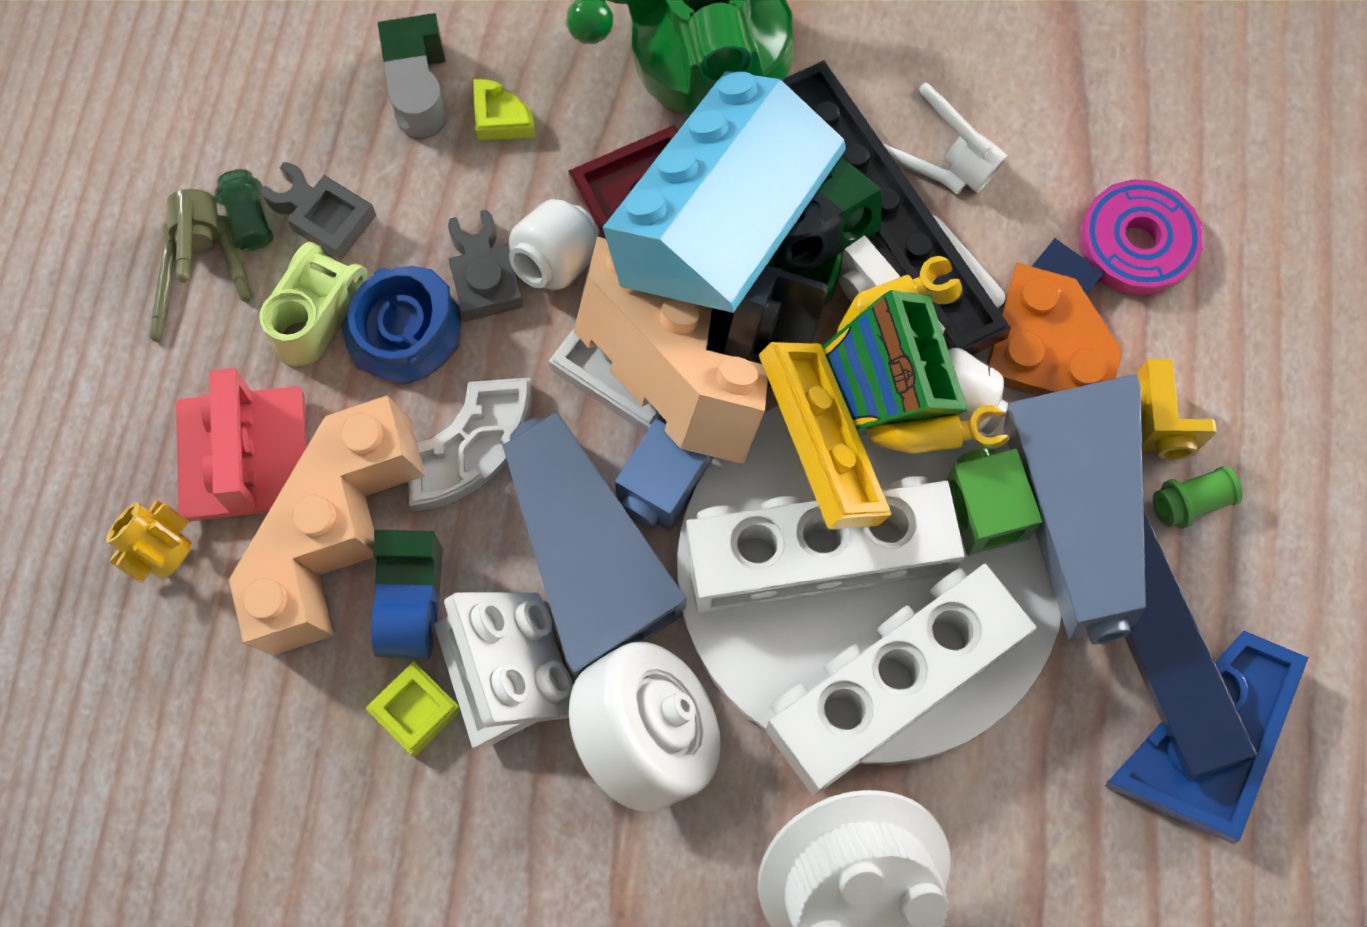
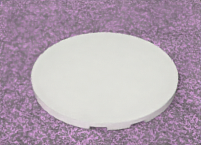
M779 405L763 414L744 464L714 458L697 483L687 506L680 531L677 553V586L687 599L686 609L682 611V616L694 651L709 678L722 695L750 722L753 721L764 730H766L769 720L776 716L770 706L778 698L800 683H803L808 691L816 687L829 677L824 667L833 658L853 644H857L862 652L883 638L877 630L882 623L908 605L915 614L935 600L929 591L949 575L698 613L685 539L686 520L697 519L698 512L715 506H733L736 512L762 509L761 504L763 502L782 496H797L800 498V503L816 501ZM980 432V434L986 438H992L997 436L993 432L989 435ZM859 434L882 490H888L889 485L897 480L915 476L926 477L928 483L946 481L953 466L958 464L957 459L970 451L984 448L974 439H971L970 441L963 442L961 448L910 454L875 446L868 435ZM1005 443L1002 447L996 448L994 450L997 454L1000 452L1010 450V448ZM885 520L878 526L869 527L873 536L879 541L894 543L901 540L899 529L890 521ZM814 529L803 536L808 547L816 552L829 553L838 548L834 536L825 530ZM1034 532L1029 540L969 556L962 541L965 557L958 568L961 567L968 576L986 563L1037 628L1021 644L859 764L889 766L917 762L944 754L966 744L987 731L1009 713L1025 696L1041 673L1052 651L1062 617L1036 532ZM759 539L746 540L738 547L741 556L752 563H763L774 556L772 548L766 542ZM948 622L933 624V636L939 645L949 650L963 648V636L956 626ZM886 660L879 664V675L887 686L897 690L911 687L912 676L909 669L903 663L896 660ZM836 698L824 704L825 717L835 728L850 730L859 725V713L850 701Z

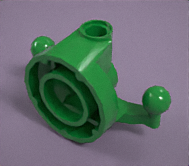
M575 0L567 10L566 26L573 38L583 44H596L604 40L612 30L613 13L605 0ZM606 0L616 4L628 5L632 19V51L636 70L647 92L673 111L691 115L725 71L747 72L755 76L780 79L783 82L794 61L792 11L786 0Z

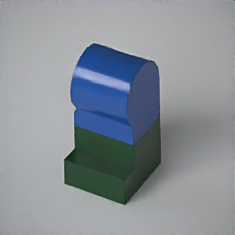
M374 530L373 556L376 559V578L371 638L375 657L430 658L432 654L434 624L438 622L443 548L434 531Z

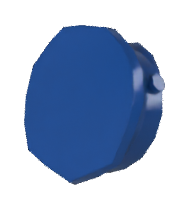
M418 266L396 267L389 270L386 268L378 269L374 272L375 276L363 282L351 297L341 330L346 347L358 369L382 379L406 385L428 377L442 367L457 350L461 327L460 307L450 297V286L432 269Z

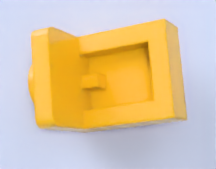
M1147 359L1135 373L1141 385L1142 451L1158 452V457L1163 459L1191 457L1217 433L1216 422L1214 419H1179L1173 359Z

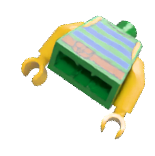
M935 256L925 261L918 278L912 279L909 275H905L860 292L852 301L837 328V334L822 346L858 434L868 435L875 446L910 454H920L961 448L963 440L974 439L984 448L996 449L1002 447L1009 439L1008 435L986 438L979 433L980 423L984 419L1005 416L1004 411L994 405H985L978 408L972 414L970 420L960 421L958 414L968 409L933 302L937 304L952 303L962 293V285L959 279L949 280L942 285L932 284L937 277L946 275L953 270L950 261L944 257Z

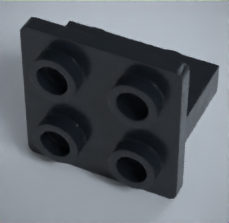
M766 265L734 313L712 308L706 350L762 364L759 354L771 342L812 343L828 292V286L822 282Z

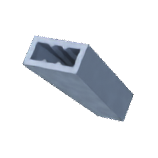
M1137 374L1009 402L1003 429L1005 435L1009 436L1007 442L1010 450L1017 448L1043 521L1035 532L1069 641L1089 637L1091 644L1099 645L1125 638L1131 633L1130 628L1135 627L1146 608L1141 385Z
M556 411L543 420L541 417H534L525 421L511 433L510 441L502 446L569 671L576 681L579 674L598 659L626 644L644 642L681 618L682 611L686 609L687 599Z

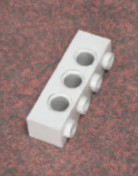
M915 476L897 480L889 485L888 490H882L892 514L886 520L895 524L901 533V540L894 543L879 541L873 536L869 527L828 529L817 500L800 503V498L797 496H782L769 499L761 504L762 509L736 512L733 506H715L698 512L697 519L686 520L685 536L698 613L952 573L958 568L965 555L948 481L928 483L926 477ZM814 529L825 530L834 536L838 548L829 553L816 552L808 547L803 536ZM759 539L766 542L772 548L774 556L763 563H752L741 556L738 547L746 540Z
M986 563L968 576L961 567L956 569L929 591L935 598L930 604L916 614L909 605L902 608L877 628L883 637L864 652L860 650L857 644H853L824 667L829 674L827 679L810 691L807 690L803 683H800L783 694L770 706L776 716L769 720L765 732L813 797L1021 644L1037 628ZM948 622L956 626L963 636V648L949 650L939 645L933 636V624ZM886 660H896L903 663L911 673V687L897 690L887 686L879 675V664ZM836 698L850 701L859 713V725L850 730L835 728L825 717L824 704Z

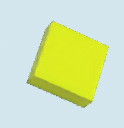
M414 661L365 708L414 758L461 712L460 707Z

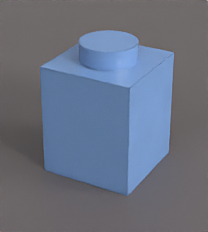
M655 419L616 478V497L622 503L621 505L630 518L646 528H653L656 523L671 532L687 507L697 483L710 464L711 456L680 449L664 431L666 424Z

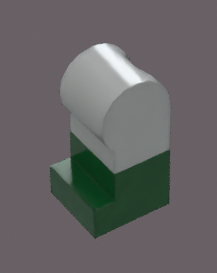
M436 13L379 21L377 23L387 91L398 126L405 134L414 138L432 136L442 129L446 121V108L437 78L431 71V64L446 62Z

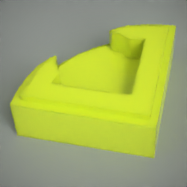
M473 79L475 131L478 141L536 137L533 116L525 102L523 103L517 96L503 89V85L498 82Z

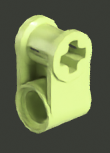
M306 242L297 250L289 263L286 273L270 297L263 303L260 311V324L278 359L287 365L299 367L316 362L324 354L326 347L347 315L351 297L361 284L368 279L365 267L357 263L347 266L324 255L323 249L313 242ZM295 323L306 324L301 331L295 334H283V331L288 326Z

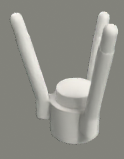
M923 83L919 89L921 95L960 135L944 158L945 161L952 165L950 171L886 144L883 145L898 165L943 183L956 195L966 185L976 193H979L995 176L1008 155L981 133L978 134L930 84Z

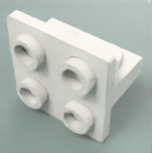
M457 592L444 600L448 616L435 623L434 627L472 748L491 746L536 722L569 718V702L573 683L561 658L552 631L550 614L538 593Z

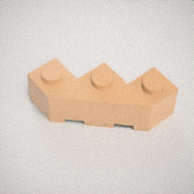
M597 237L582 293L574 333L588 348L598 346L612 361L610 372L641 406L651 404L667 421L664 431L680 449L744 464L765 412L768 377L763 365L740 357H732L706 350L712 308L620 287L607 240Z
M388 395L324 417L229 578L244 644L274 656L334 636L320 575L374 557V528L366 496L425 477L411 420Z

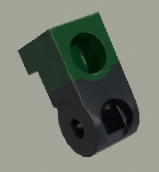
M840 157L772 256L771 260L775 266L789 272H805L842 253L848 246L864 235L868 238L881 230L882 188Z

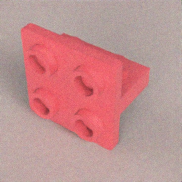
M236 368L209 371L210 394H203L202 397L180 399L176 403L178 513L189 520V522L268 513L307 448L305 395L298 386L251 391Z

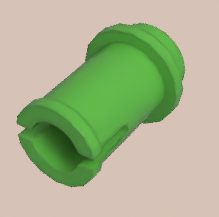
M1228 466L1216 468L1215 471L1181 483L1175 479L1163 482L1161 489L1153 494V505L1159 520L1165 526L1171 527L1175 525L1183 529L1191 526L1196 517L1229 505L1240 504L1243 492L1235 472Z

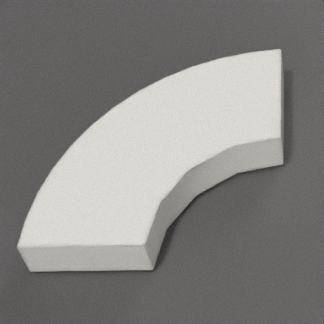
M531 377L468 382L465 404L452 425L432 439L417 442L425 477L408 482L409 506L412 512L429 510L457 501L476 491L502 469L507 462L502 445L510 441L511 433L519 425L529 420L532 404Z

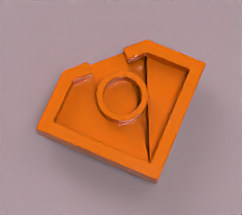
M1016 263L1011 273L1001 314L1011 327L1007 339L992 346L987 363L1003 376L1004 387L1040 396L1116 379L1122 349L1078 281L1071 277Z

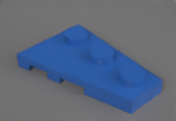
M1243 631L1217 659L1215 664L1256 750L1257 756L1253 760L1188 781L1161 722L1108 780L1105 787L1235 845L1242 837L1309 657Z

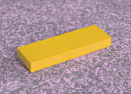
M771 342L759 354V357L827 528L841 529L878 526L892 514L821 344Z

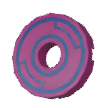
M1132 179L1113 184L1094 198L1080 224L1079 248L1084 259L1087 257L1090 263L1104 272L1100 279L1103 284L1123 294L1149 297L1163 293L1165 289L1171 288L1176 284L1178 285L1188 277L1203 250V227L1194 207L1178 191L1156 181ZM1136 227L1148 231L1154 239L1155 247L1140 249L1133 246L1128 241L1126 230Z

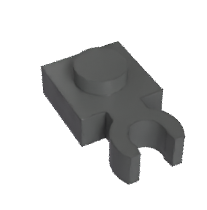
M283 162L279 168L285 180L293 184V186L287 192L277 193L264 185L260 191L267 205L279 214H291L287 221L293 232L309 242L319 245L325 252L341 261L377 216L373 205L325 175L322 176L314 187L308 185L299 167Z
M488 210L480 211L483 227L475 235L462 233L457 217L450 218L448 223L453 246L458 252L463 254L448 258L464 322L523 308L515 271L509 261L510 252L508 245L504 244L493 247L497 234L493 217Z

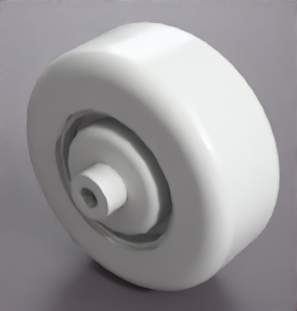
M633 642L603 656L587 666L579 674L572 688L569 702L571 734L584 767L596 784L609 797L630 809L641 812H654L665 809L698 793L709 784L717 770L720 758L721 741L719 725L706 690L693 671L679 657L653 643Z

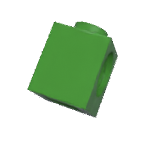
M979 448L960 456L957 459L958 464L953 466L946 481L949 483L958 528L967 555L1029 540L1043 521L1017 448L997 454L994 449Z

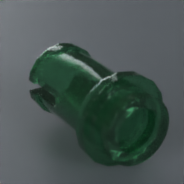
M235 169L222 174L217 179L218 186L214 191L216 202L225 207L234 236L235 248H240L242 251H253L267 246L274 238L260 200L262 194L260 190L263 188L261 181L258 178H254L252 172L246 169Z

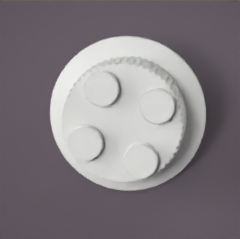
M866 790L839 794L827 798L795 816L770 843L761 862L758 874L757 888L762 911L771 927H942L946 924L944 920L948 917L946 912L949 910L947 907L949 903L947 900L948 895L945 891L951 864L949 845L943 830L931 813L920 804L904 796L884 791Z

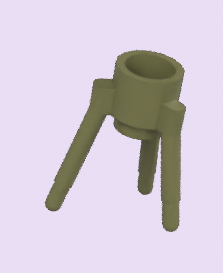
M184 189L174 192L168 197V223L163 225L164 245L150 338L154 342H159L163 337L175 261L177 264V280L181 283H186L190 278L191 253L209 250L213 246L214 240L219 241L240 299L248 302L252 298L243 266L232 239L231 220L227 216L218 215L216 198L209 192L198 189Z

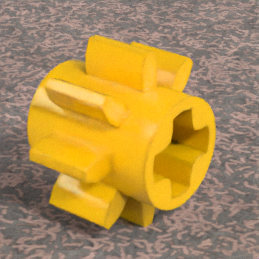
M158 500L151 505L149 510L138 502L132 504L118 517L107 534L106 542L117 549L109 559V562L140 583L145 581L149 573H152L160 580L167 578L181 565L190 551L191 540L181 534L188 525L189 520L167 504H162Z

